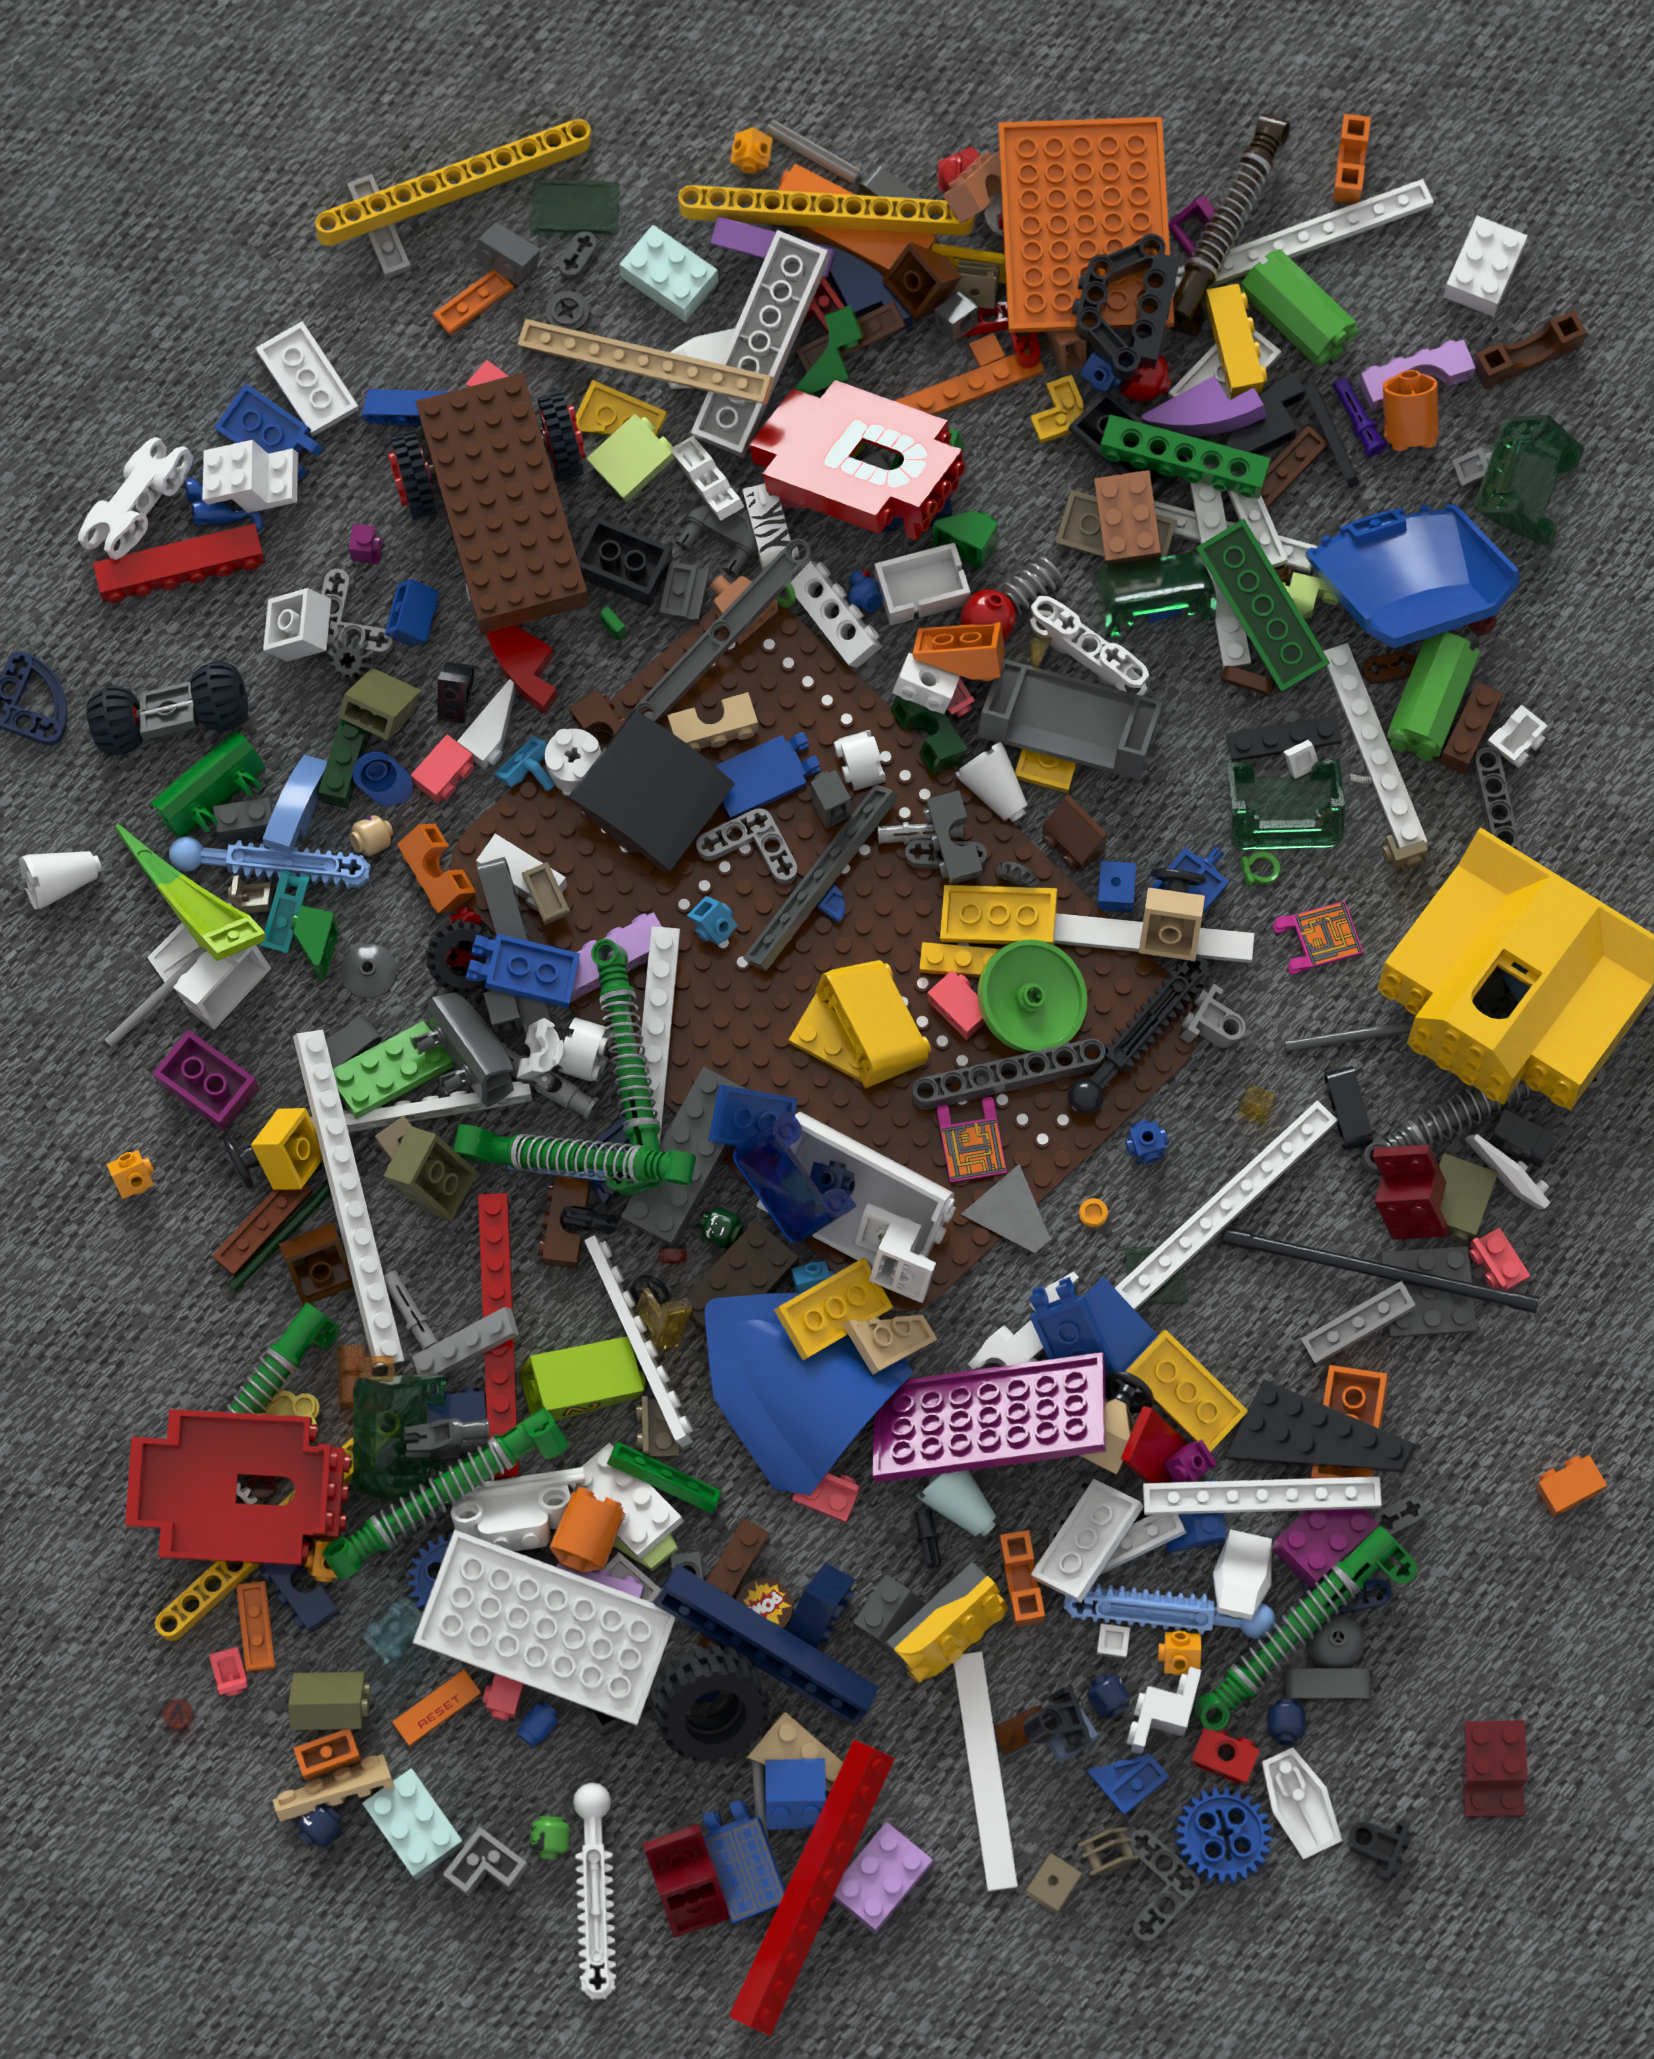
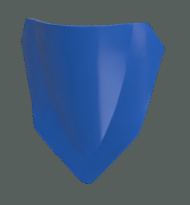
M802 1293L760 1294L722 1297L710 1300L705 1306L704 1317L713 1398L774 1489L811 1495L865 1425L913 1374L912 1369L904 1358L872 1375L848 1334L802 1360L774 1311L777 1307Z

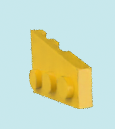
M592 380L577 411L576 424L581 432L612 435L636 414L640 419L646 417L655 427L653 433L658 436L668 414L667 411Z
M816 993L790 1036L789 1044L862 1082L859 1075L864 1073L861 1063L857 1064L855 1060L857 1052L837 1013L833 1009L830 1010L826 1002L821 1003Z

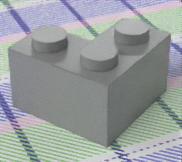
M479 1827L443 1873L445 1880L470 1897L486 1874H489L511 1891L529 1866L525 1860Z

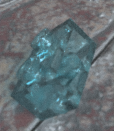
M406 1596L401 1601L397 1600L386 1611L387 1615L379 1622H373L366 1629V1635L362 1637L366 1645L385 1664L390 1660L392 1662L397 1661L405 1653L404 1647L411 1640H414L423 1616Z

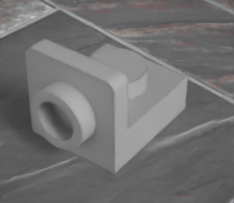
M1481 447L1452 460L1461 486L1470 485L1488 476L1494 477L1499 475L1497 468L1499 467V460L1496 454L1487 448Z

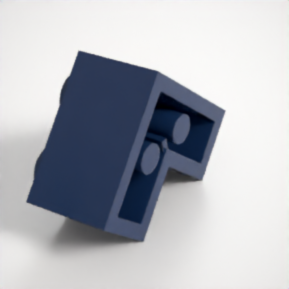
M824 1563L803 1591L786 1631L816 1649L822 1642L827 1644L835 1628L831 1627L832 1622L838 1621L844 1607H848L855 1594L851 1590L855 1579Z

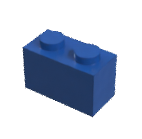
M413 579L398 584L384 635L413 647L426 642L432 631L430 626L432 616L438 609L437 598L439 591Z

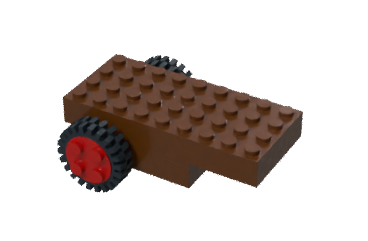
M523 373L417 400L416 406L431 465H428L427 460H424L415 430L390 437L393 453H389L388 457L392 474L398 489L401 506L407 505L413 520L437 514L431 482H433L431 476L435 475L462 574L465 577L481 634L589 606L586 586L545 450L546 446L559 481L584 475L582 458H586L583 438L576 424L577 419L573 405L567 406L562 392L537 398L543 428L541 436Z

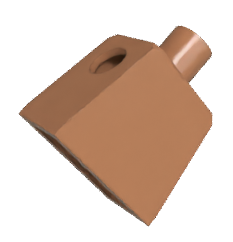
M1075 330L1044 331L1045 338L1061 373L1086 364V341L1080 339Z
M721 575L713 581L710 587L719 595L713 601L714 610L718 617L752 583L750 580L741 576L730 584ZM776 599L736 640L739 645L778 611Z

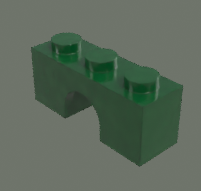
M897 695L890 710L903 730L920 728L927 731L930 735L925 738L919 754L931 773L934 775L960 765L968 748L964 739L958 735L952 726L949 716L929 710L927 707L910 700H905Z
M341 718L318 793L321 803L348 809L356 785L352 775L353 767L360 758V755L363 752L365 753L371 732Z

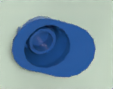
M372 751L367 754L363 752L360 755L352 772L353 780L360 789L382 806L400 804L408 800L413 790L412 778L399 763L382 751Z

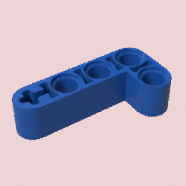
M370 389L366 393L361 418L365 422L380 425L421 426L416 401L451 391Z

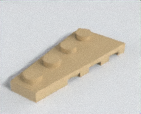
M382 1754L379 1756H369L362 1760L360 1764L351 1768H340L333 1775L324 1779L311 1780L305 1787L295 1791H285L278 1798L273 1799V1804L281 1822L307 1814L315 1810L316 1806L322 1803L334 1806L343 1803L346 1796L358 1794L359 1798L371 1795L372 1788L383 1785L384 1789L388 1790L395 1788L385 1757Z

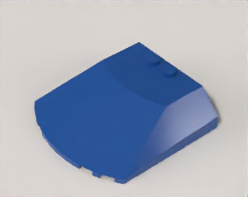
M1445 504V510H1429V505H1421L1420 512L1404 515L1403 508L1370 515L1340 527V533L1332 538L1326 535L1321 539L1320 546L1316 549L1311 547L1306 552V558L1362 629L1367 634L1392 648L1421 639L1431 638L1436 634L1456 630L1461 626L1495 616L1519 585L1518 568L1457 505Z

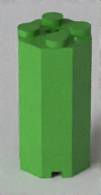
M1281 249L1270 252L1265 256L1268 261L1263 265L1258 262L1242 281L1241 287L1243 289H1240L1241 293L1245 292L1247 300L1315 366H1323L1329 359L1335 362L1343 355L1345 344L1352 341L1359 334L1360 329L1356 327L1357 322Z
M1442 632L1438 636L1424 640L1388 730L1387 737L1391 740L1390 746L1393 749L1402 752L1405 750L1416 753L1418 758L1424 761H1432L1433 756H1440L1480 654L1478 648H1475L1474 652L1469 648L1471 642L1467 639L1449 632Z

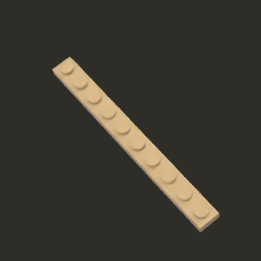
M525 319L517 344L521 348L764 405H767L774 378L770 375Z

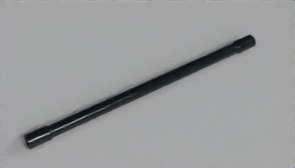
M1228 1227L1224 1234L1223 1244L1259 1250L1393 1281H1402L1411 1285L1497 1303L1512 1309L1535 1314L1538 1306L1539 1296L1516 1291H1505L1262 1237L1251 1232Z

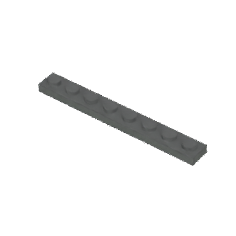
M877 784L873 786L744 955L743 959L749 965L767 971L774 963L783 948L790 942L802 923L808 918L818 902L825 896L834 881L841 875L844 868L853 856L857 854L860 847L869 835L873 833L876 826L898 799V795L893 790Z

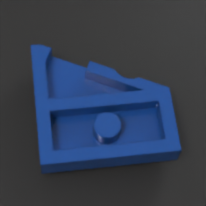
M1151 1754L1139 1756L1128 1761L1113 1762L1111 1765L1098 1768L1092 1767L1087 1770V1774L1123 1816L1128 1814L1169 1779V1775Z

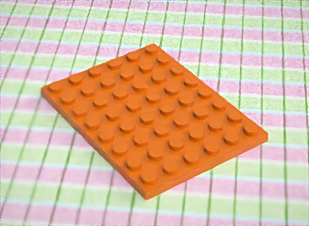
M1162 117L998 122L1008 332L1075 330L1076 315L1071 314L1075 298L1080 299L1082 290L1077 289L1080 274H1086L1088 264L1094 256L1114 253L1138 243L1147 234L1159 235L1166 244L1165 255L1170 256ZM1147 248L1144 250L1149 255H1155L1158 253L1153 248ZM1149 268L1112 282L1107 287V305L1101 314L1102 318L1112 329L1132 328L1133 324L1137 321V304L1143 295V278ZM1097 269L1094 271L1099 276H1105L1108 274L1103 269ZM1150 281L1148 283L1153 288L1162 286L1158 281ZM1097 294L1088 296L1090 300L1096 302L1102 299ZM1173 295L1165 327L1174 326ZM1151 306L1142 308L1146 313H1154L1156 311ZM1087 319L1083 321V324L1087 327L1096 325L1093 320Z

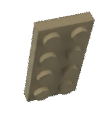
M1071 490L1055 543L1057 545L1105 558L1097 497ZM1156 514L1162 557L1126 562L1124 564L1162 574L1178 521Z

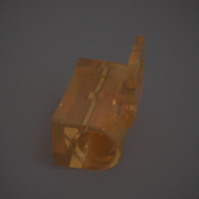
M358 1344L337 1347L338 1400L340 1409L369 1408L367 1386L392 1385L395 1382L393 1356L368 1357L367 1348L364 1345ZM384 1363L387 1365L388 1374L384 1378L379 1379L372 1375L371 1371L375 1364Z

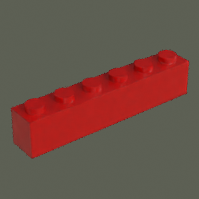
M254 523L127 554L117 560L110 558L94 562L93 566L103 602L118 603L131 595L138 597L147 596L155 589L172 590L177 588L180 583L188 581L190 583H200L206 577L213 575L225 577L237 569L253 570L258 568L260 564L265 563Z

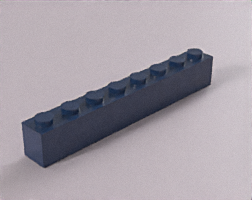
M676 1564L665 1580L653 1603L723 1647H730L735 1649L737 1653H743L756 1667L854 1727L857 1726L869 1710L879 1688Z

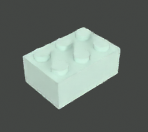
M654 225L650 227L619 264L622 279L684 322L687 321L718 284V271L716 268Z
M411 1768L393 1781L395 1788L388 1790L383 1788L362 1804L414 1879L417 1880L465 1845Z

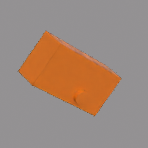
M1329 1365L1323 1405L1381 1429L1389 1383L1387 1373ZM1313 1466L1311 1479L1374 1477V1470L1366 1468L1346 1469L1338 1466Z

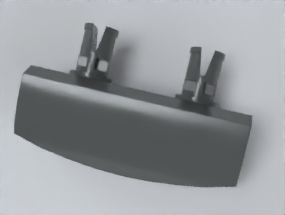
M448 993L433 997L427 1007L428 1026L432 1031L413 1037L412 1044L414 1049L418 1048V1055L438 1045L444 1047L459 1070L439 1076L441 1088L445 1087V1093H449L464 1084H468L487 1107L505 1098L514 1090L509 1074L513 1067L494 1032L472 1005L460 994Z

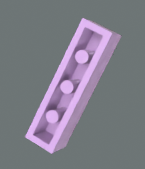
M654 912L649 915H639L632 920V924L624 928L617 927L608 932L607 937H605L616 942L627 951V972L648 962L651 926L662 927ZM596 940L586 943L582 950L577 952L580 953L570 999L571 1002L601 986L597 964L591 957V950L597 942ZM613 951L607 954L606 961L612 957Z

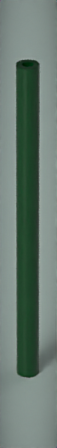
M328 1181L228 1283L233 1290L237 1292L280 1247L279 1243L286 1241L331 1194Z

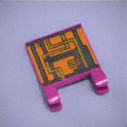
M1345 901L1291 916H1281L1276 918L1273 924L1275 933L1295 928L1305 957H1297L1290 960L1287 966L1290 974L1303 972L1310 968L1363 953Z
M992 1097L983 1098L982 1109L985 1119L951 1124L949 1107L947 1105L937 1107V1117L950 1183L1007 1173L995 1104Z

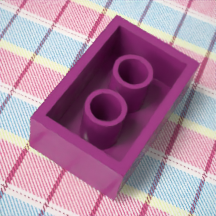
M190 1030L186 1031L152 1073L157 1084L223 1132L259 1089L257 1081L252 1075Z
M1364 1509L1307 1510L1275 1539L1271 1549L1313 1591L1317 1587L1315 1582L1320 1584L1325 1580L1324 1574L1330 1575L1333 1572L1331 1569L1333 1564L1337 1561H1344L1379 1524Z

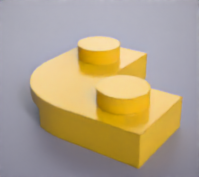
M1072 375L1046 383V389L1054 408L1030 416V421L1040 444L1071 433L1068 430L1069 425L1083 413V400Z

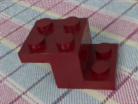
M1430 1145L1375 1148L1372 1157L1381 1174L1375 1204L1392 1239L1447 1237L1449 1227L1440 1210L1447 1182Z
M1525 1720L1465 1721V1754L1462 1757L1465 1818L1524 1817V1784L1528 1780Z
M699 1824L642 1843L674 1938L731 1918Z

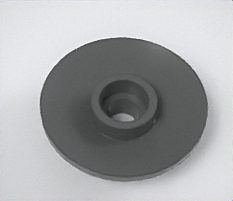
M364 944L352 949L345 956L341 965L343 984L352 994L362 998H374L384 994L392 987L397 976V965L392 954L385 948L375 944ZM370 964L373 966V969L370 972H365L363 967Z

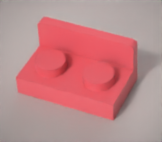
M1500 1227L1480 1239L1475 1238L1471 1241L1469 1255L1477 1266L1481 1264L1487 1273L1484 1275V1278L1489 1287L1507 1291L1530 1278V1274Z
M828 1472L811 1495L795 1493L792 1501L846 1523L860 1492V1487L856 1485V1480L846 1475L836 1477Z

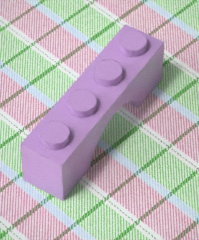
M1464 339L1457 342L1451 340L1433 350H1420L1414 356L1406 359L1403 357L1396 358L1388 365L1382 367H1369L1361 373L1359 385L1372 412L1383 408V383L1387 379L1399 375L1402 371L1416 370L1421 374L1433 376L1441 380L1448 387L1472 379L1475 365Z

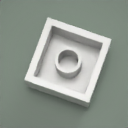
M309 588L268 599L263 651L284 661H292L326 651L331 599Z

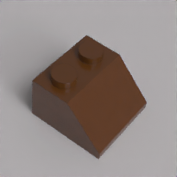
M910 242L883 277L882 281L916 320L934 314V309L946 300L963 276L946 256Z
M1068 794L1043 824L1042 834L1044 836L1042 839L1050 849L1056 848L1063 855L1061 858L1070 869L1076 868L1081 873L1105 852L1107 833Z
M333 1223L279 1243L303 1306L306 1302L310 1304L354 1286L349 1264Z

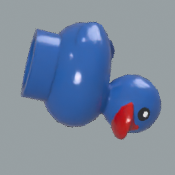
M855 570L849 577L852 588L847 595L848 603L850 605L854 604L859 610L873 612L879 608L883 600L879 584L876 580L870 578V571Z

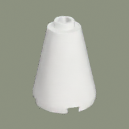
M1001 742L992 746L989 752H983L959 769L960 771L955 773L964 785L1004 821L1010 818L1013 823L1026 814L1024 808L1027 806V802L1005 747Z
M90 851L26 854L19 858L22 879H26L28 889H25L35 910L43 909L98 878V872H101L98 856H93Z

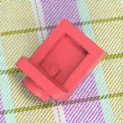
M960 677L946 709L949 716L956 713L960 717L973 709L970 704L975 699L970 695Z
M238 1646L209 1654L219 1695L225 1693L226 1696L237 1695L243 1692V1688L248 1687V1680Z

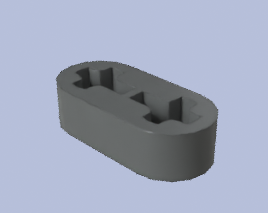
M583 231L574 236L559 260L561 276L573 280L583 273L597 251V240L592 233ZM588 240L590 248L584 247L582 252L579 253L581 249L579 242L585 243ZM577 258L575 262L577 269L571 268L568 271L566 269V263L571 264L573 260Z
M1409 1496L1379 1511L1375 1515L1374 1520L1380 1524L1382 1521L1381 1517L1384 1516L1385 1519L1389 1520L1396 1516L1397 1520L1391 1524L1392 1530L1388 1531L1386 1527H1383L1393 1536L1421 1521L1425 1514V1505L1418 1497ZM1408 1503L1412 1507L1416 1505L1419 1507L1416 1512L1417 1517H1413L1412 1514L1404 1517L1401 1516V1513L1406 1511Z

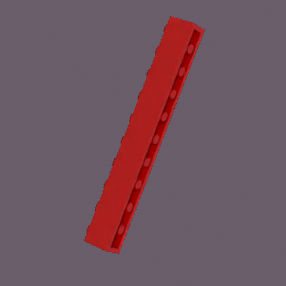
M507 1193L478 1195L483 1318L504 1307L510 1308L514 1316ZM515 1337L484 1353L489 1438L496 1434L502 1435L518 1425ZM520 1458L517 1460V1464L510 1468V1470L504 1468V1474L499 1472L495 1474L494 1480L519 1477Z
M853 1740L729 2017L769 2036L772 2035L895 1758Z

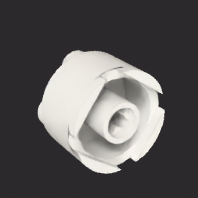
M561 729L556 732L547 744L545 762L548 775L557 788L569 793L574 790L601 754L598 740L590 733L581 729Z
M575 1017L569 1027L574 1029V1032L569 1037L566 1036L563 1044V1055L559 1062L561 1067L559 1072L590 1082L597 1081L600 1073H604L608 1062V1057H605L604 1053L606 1048L610 1047L612 1043L608 1042L607 1038L614 1035V1032L605 1031L606 1026Z

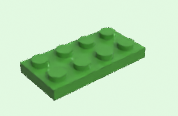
M424 1021L333 1069L339 1097L355 1119L454 1067L453 1060L449 1054L439 1045L418 1055V1048L414 1049L412 1038L431 1032Z

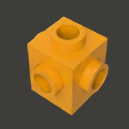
M754 127L735 133L730 163L748 174L768 168L773 138Z
M138 1150L124 1153L117 1160L107 1164L122 1199L134 1194H142L154 1185L150 1176L155 1173L148 1157L142 1159Z
M312 1537L309 1558L308 1560L304 1559V1567H308L307 1571L312 1576H315L317 1581L332 1582V1578H337L327 1561L324 1562L325 1558L322 1555L324 1548L337 1538Z
M1184 1631L1165 1632L1164 1644H1159L1158 1661L1164 1662V1673L1180 1676L1188 1674L1190 1667L1200 1670L1201 1633H1186Z

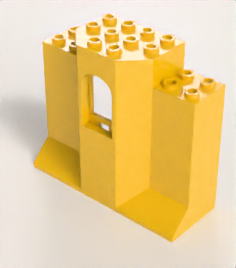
M1480 827L1458 866L1385 961L1377 989L1386 998L1397 1001L1405 1006L1411 1014L1416 1015L1407 1044L1411 1046L1413 1051L1432 1059L1441 1069L1451 1071L1463 1083L1470 1086L1473 1085L1481 1090L1490 1100L1498 1101L1504 1105L1522 1080L1532 1090L1540 1091L1548 1096L1554 1104L1571 1111L1654 996V934ZM1516 962L1529 971L1525 975L1512 967L1513 963ZM1497 966L1530 986V989L1511 1015L1505 1019H1494L1482 1014L1472 1002Z

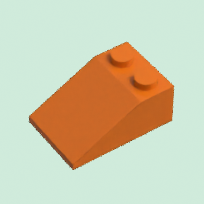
M1001 622L989 625L970 624L918 628L913 659L971 680L991 681L995 678H1000L1005 655Z

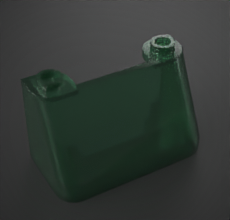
M1548 414L1511 417L1506 420L1500 429L1475 501V509L1484 518L1536 544L1551 545L1557 527L1551 519L1544 518L1558 474L1574 470L1579 465L1585 448Z
M1188 551L1183 554L1114 565L1107 564L1101 566L1094 574L1095 591L1106 637L1120 635V626L1123 623L1128 622V625L1134 624L1135 615L1187 607L1188 615H1194V611L1200 614L1202 622L1216 619L1215 587L1199 553Z
M1340 759L1318 761L1312 766L1310 776L1298 777L1296 779L1294 777L1255 778V771L1252 765L1244 762L1227 763L1230 838L1234 847L1238 849L1332 847L1342 841L1346 805Z

